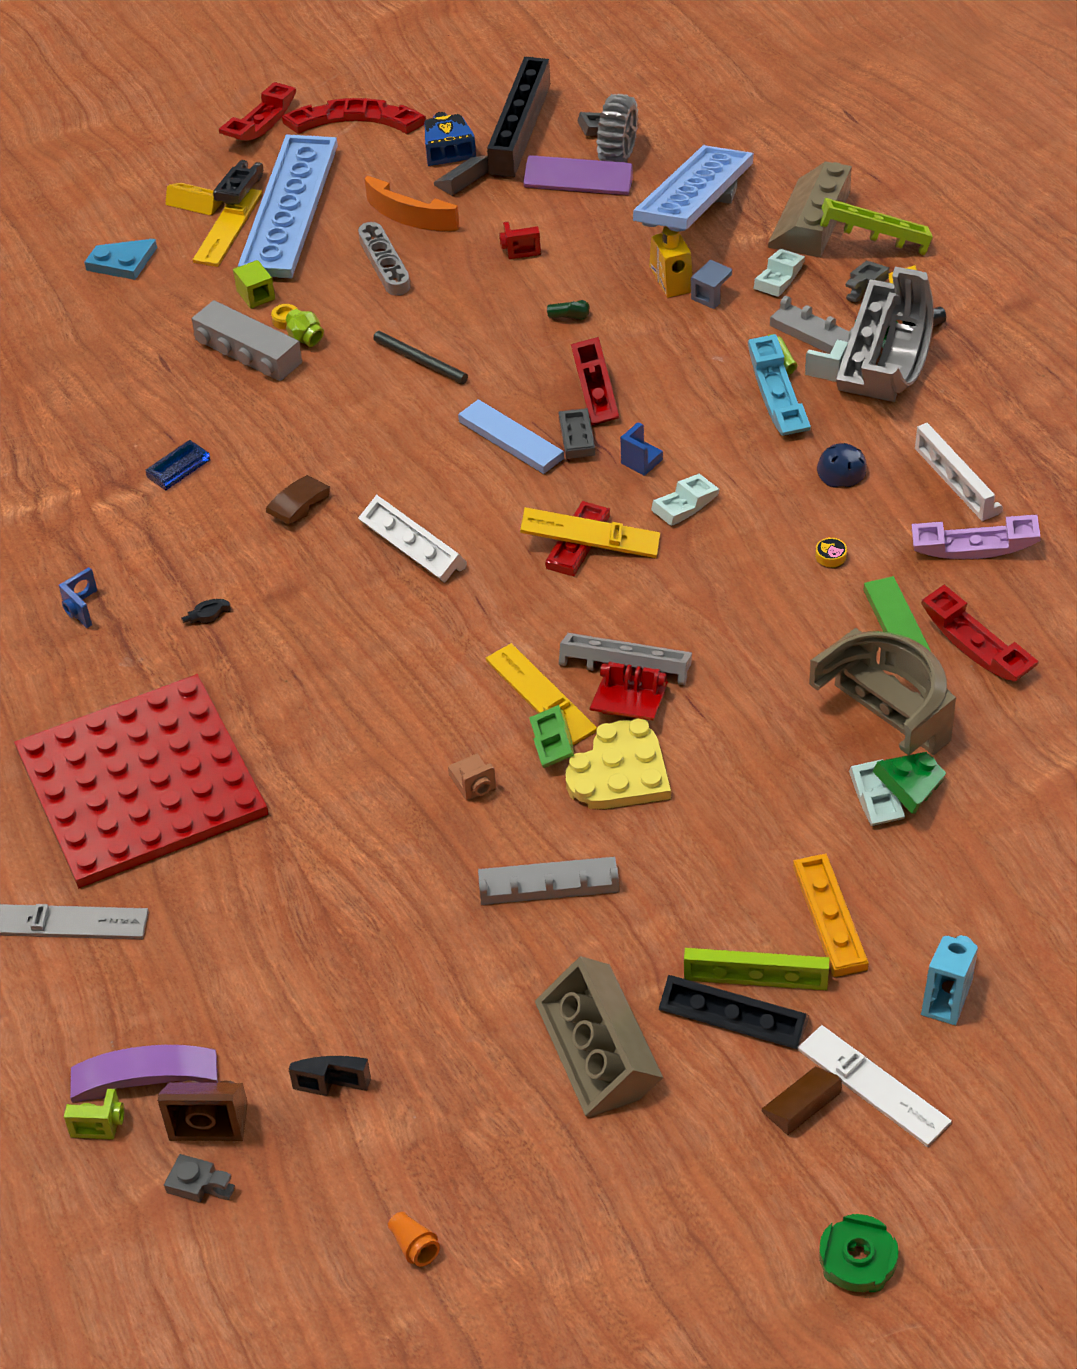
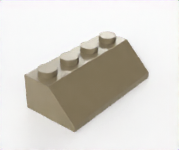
M825 161L799 178L768 242V248L783 249L821 258L837 223L836 220L830 219L827 227L820 226L824 214L821 207L825 198L846 203L851 189L852 166Z
M580 956L535 1000V1004L585 1116L592 1117L639 1101L663 1079L661 1071L610 964Z

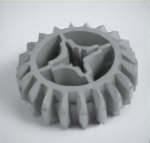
M611 94L606 99L603 111L600 114L597 131L598 138L596 141L600 161L627 163L635 146L634 143L638 129V109L634 97L624 94Z

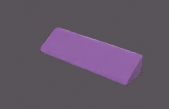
M530 155L526 163L524 187L629 195L633 180V166L631 163Z

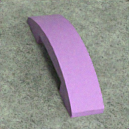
M1037 515L1006 517V526L944 530L943 522L912 524L914 551L940 558L980 559L1001 556L1022 550L1040 541Z

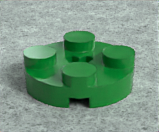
M863 1214L844 1216L843 1221L837 1222L833 1226L831 1223L821 1236L819 1261L823 1268V1275L828 1282L836 1284L843 1289L854 1292H878L884 1288L885 1283L893 1276L897 1267L898 1243L895 1237L893 1240L892 1235L887 1231V1226L872 1216ZM856 1246H861L864 1248V1254L868 1256L862 1259H855L848 1251H855Z

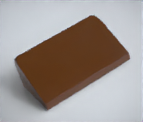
M815 1066L764 1106L762 1112L784 1133L789 1135L841 1093L842 1079L836 1074Z

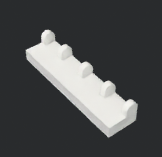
M928 423L917 426L915 443L917 452L981 521L999 515L1003 511V506L999 502L994 503L995 494Z
M378 495L374 497L358 517L366 526L444 583L455 569L462 571L467 565V561L460 554Z

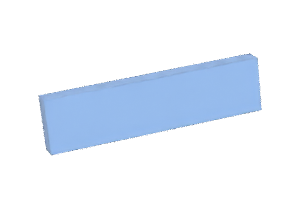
M479 399L458 414L460 423L543 474L564 459L563 450Z

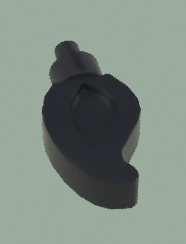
M224 599L206 600L196 605L194 610L187 612L188 615L181 617L183 623L190 621L191 624L196 622L211 623L223 612H230L231 605L229 601Z

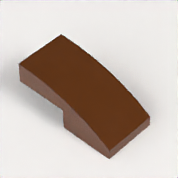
M306 475L281 491L268 504L266 513L287 524L308 516L309 505L329 497L330 486Z

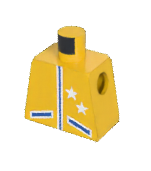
M665 226L662 233L651 237L649 267L666 297L669 298L690 293L691 277L693 274L691 252L679 231H672L669 227Z

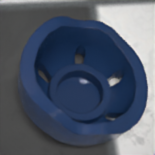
M837 443L828 447L821 454L817 464V473L821 480L830 487H852L863 480L866 475V458L857 447L847 443Z

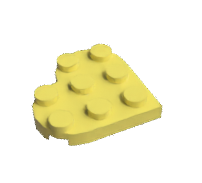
M644 719L620 720L610 724H601L598 726L597 735L593 740V750L585 753H576L569 759V766L566 769V789L573 800L576 798L581 802L588 803V808L608 809L671 799V789L658 738Z

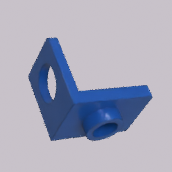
M88 567L58 585L65 612L69 617L78 619L86 628L92 626L87 604L83 599L97 591L93 571ZM82 580H87L85 589L75 593L74 588L76 584Z

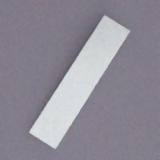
M823 1025L798 1047L799 1052L822 1069L838 1075L842 1079V1084L927 1147L952 1122V1120Z

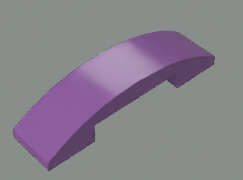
M151 1045L101 1054L71 1067L70 1098L72 1102L103 1099L106 1096L107 1089L174 1081L182 1083L192 1080L199 1083H218L217 1053L214 1049L197 1046Z

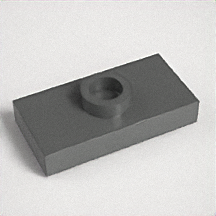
M588 408L559 411V423L566 459L595 456V445Z

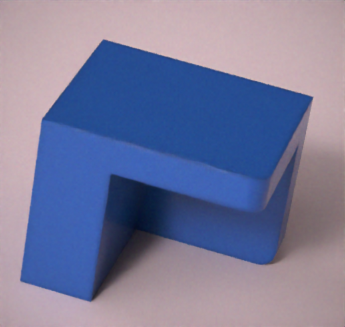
M637 422L620 437L621 464L645 476L663 460V451L644 441L643 424Z

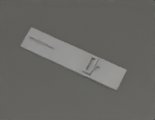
M0 904V935L143 939L149 910L148 908Z

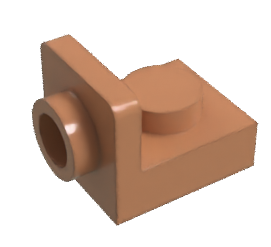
M478 753L448 766L449 776L466 801L477 796H483L489 791L496 789L495 769L491 763L485 765Z

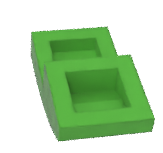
M559 705L529 717L535 735L533 740L543 768L574 756L569 728L564 712Z

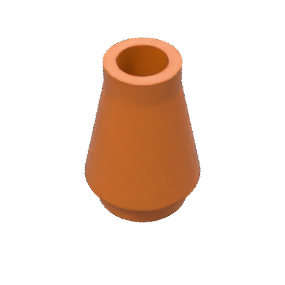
M398 1212L389 1220L388 1229L393 1233L407 1262L422 1267L430 1264L437 1257L440 1251V1244L434 1232L410 1218L405 1212Z

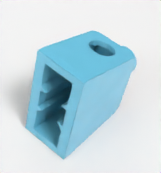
M962 935L955 938L950 936L942 937L929 965L921 1015L957 1025L973 980L978 946L969 937ZM946 981H954L950 993L942 989V984Z

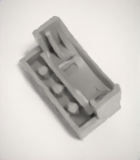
M895 266L892 274L893 283L869 280L836 378L839 391L895 402L897 393L903 392L917 380L926 361L933 329L934 304L927 272ZM902 320L915 323L916 326L900 324L894 321ZM889 327V332H888V335H887L886 343H885V346H884L882 355H881V357H880V360H879V362H878V364H877V366H876V361H877V358H878V355H879V352H880V349H881V346H882V343H883V340H884V337H885L887 328Z

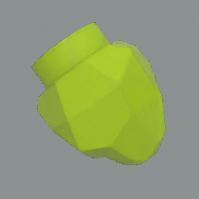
M294 309L287 314L286 329L290 337L298 340L300 343L307 344L309 347L315 346L322 339L324 329L320 327V322L314 313Z

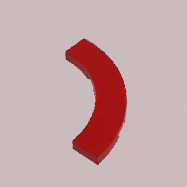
M370 98L328 100L326 105L312 108L310 104L282 116L283 124L297 134L321 125L344 121L374 122L409 134L425 125L426 120L425 115L400 104L397 107L388 105L385 100Z

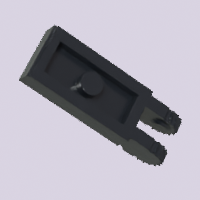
M240 160L214 189V200L222 201L229 205L239 204L253 185L262 178L264 171L263 163L256 162L248 169V162Z

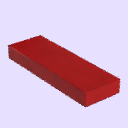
M582 501L573 516L607 522L610 517V508ZM558 540L545 561L546 569L574 577L592 546Z

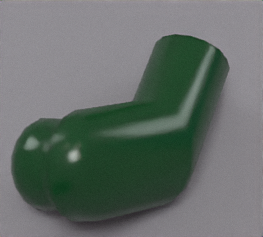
M584 300L549 304L547 306V314L550 319L566 317L582 320L589 315L590 306Z

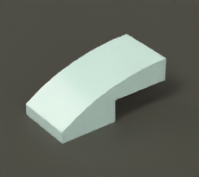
M779 249L768 258L767 269L755 278L753 289L779 297L798 274L805 261V256Z
M701 474L678 481L675 492L653 500L651 511L669 525H675L692 516L719 494V488Z
M877 761L854 765L849 770L857 796L871 826L905 818L899 799L873 773Z

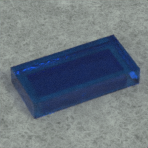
M188 440L145 470L146 476L166 491L209 462L210 455L205 449Z

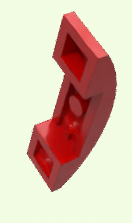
M278 82L272 83L261 93L262 102L242 119L232 117L219 128V134L245 141L262 136L284 115L296 94V88Z
M945 584L922 599L921 605L940 631L966 656L991 673L1016 682L1038 665L1039 661L1016 642L1009 646L968 614L966 612L967 602Z

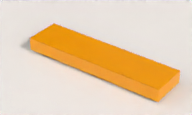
M827 853L793 860L795 875L826 957H829V966L833 977L868 970V959Z

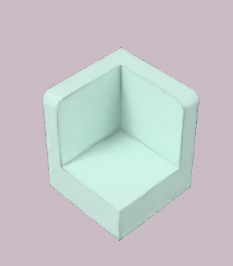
M837 340L830 354L808 350L806 353L805 375L836 382L848 342Z

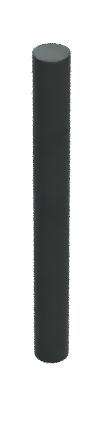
M377 331L374 334V341L461 384L466 383L468 374L381 331Z

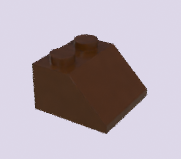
M192 1080L182 1083L169 1082L158 1094L157 1101L169 1141H243L248 1106L243 1083L227 1080L219 1083H199Z

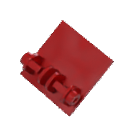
M611 661L608 664L602 663L600 676L603 678L589 710L606 715L615 714L654 721L668 686L666 673H661V669L644 667L642 670L641 666H637L635 676H632V665L630 664L627 665L625 672V664Z

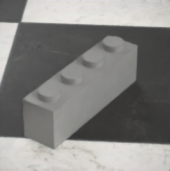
M215 300L191 318L195 340L199 343L205 344L221 354L240 361L242 364L248 365L278 381L284 379L302 363L298 340Z

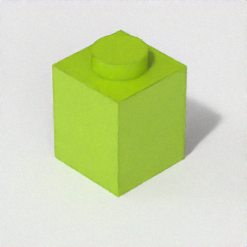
M258 260L233 269L236 291L250 309L275 299L272 277Z

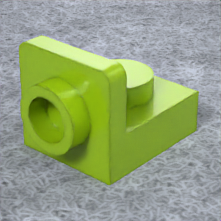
M107 1089L103 1106L91 1103L66 1105L64 1120L70 1138L114 1139L117 1125H122L124 1120V1104L119 1102L115 1089Z

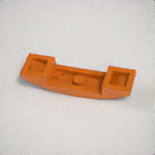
M368 175L364 178L367 201L384 216L401 224L426 230L457 231L460 228L457 205L436 198L430 204L390 191V183Z

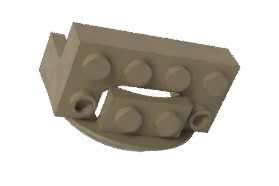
M854 628L839 641L810 660L809 685L819 690L835 677L836 687L905 735V740L899 744V748L907 755L913 753L920 746L932 755H935L951 741L956 697L947 689V679L941 663L932 652L920 643L895 633L881 631L861 632ZM880 647V662L878 665L876 661L877 651ZM883 670L895 673L905 678L910 683H912L921 694H919L918 692H912L911 690L903 686L895 676L888 675Z

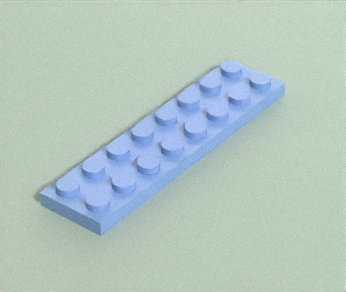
M285 135L238 267L258 260L271 277L293 278L338 146L337 137Z
M703 145L633 210V221L642 222V225L647 227L661 225L669 227L672 231L687 230L753 164L754 153Z

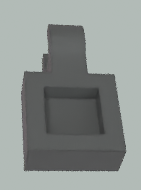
M866 260L850 273V279L845 285L851 288L852 291L846 296V299L853 302L860 301L865 289H867L869 280L886 281L889 278L890 267Z
M179 1154L164 1183V1188L168 1194L201 1202L205 1193L220 1199L229 1200L235 1185L229 1183L232 1177L231 1174L224 1171H216L214 1163Z

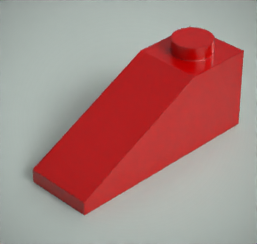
M599 337L571 344L591 426L620 418Z

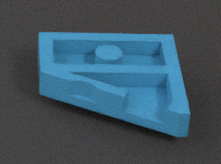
M156 239L96 245L84 262L86 271L136 280L157 249Z

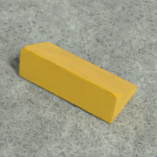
M185 183L167 185L165 203L168 206L212 215L222 204V201L214 200V190Z

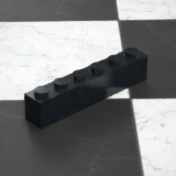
M524 56L487 147L489 174L515 177L551 85L549 59Z

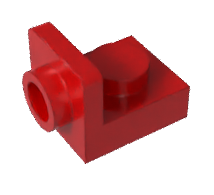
M509 221L503 222L504 232L499 233L501 249H506L509 259L541 255L538 226L511 230Z

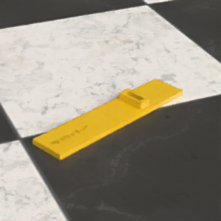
M250 189L239 204L225 205L219 218L192 259L193 263L215 267L220 265L262 196V190Z
M526 507L524 508L520 533L652 558L657 557L660 532L623 526L622 523H607Z
M512 643L486 657V662L538 714L557 705L561 707L573 745L597 731V727Z

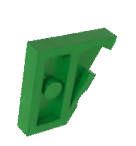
M927 752L877 761L873 769V773L912 814H915L921 804L928 800L933 790H936L941 785L946 775V772Z

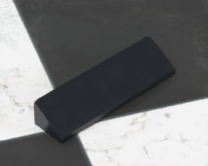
M672 975L667 977L659 1005V1010L797 1050L809 1020V1015L806 1013Z

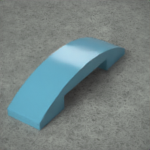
M776 334L749 339L748 347L757 383L768 413L779 433L784 436L810 430L811 425L803 404H798L784 367V354Z

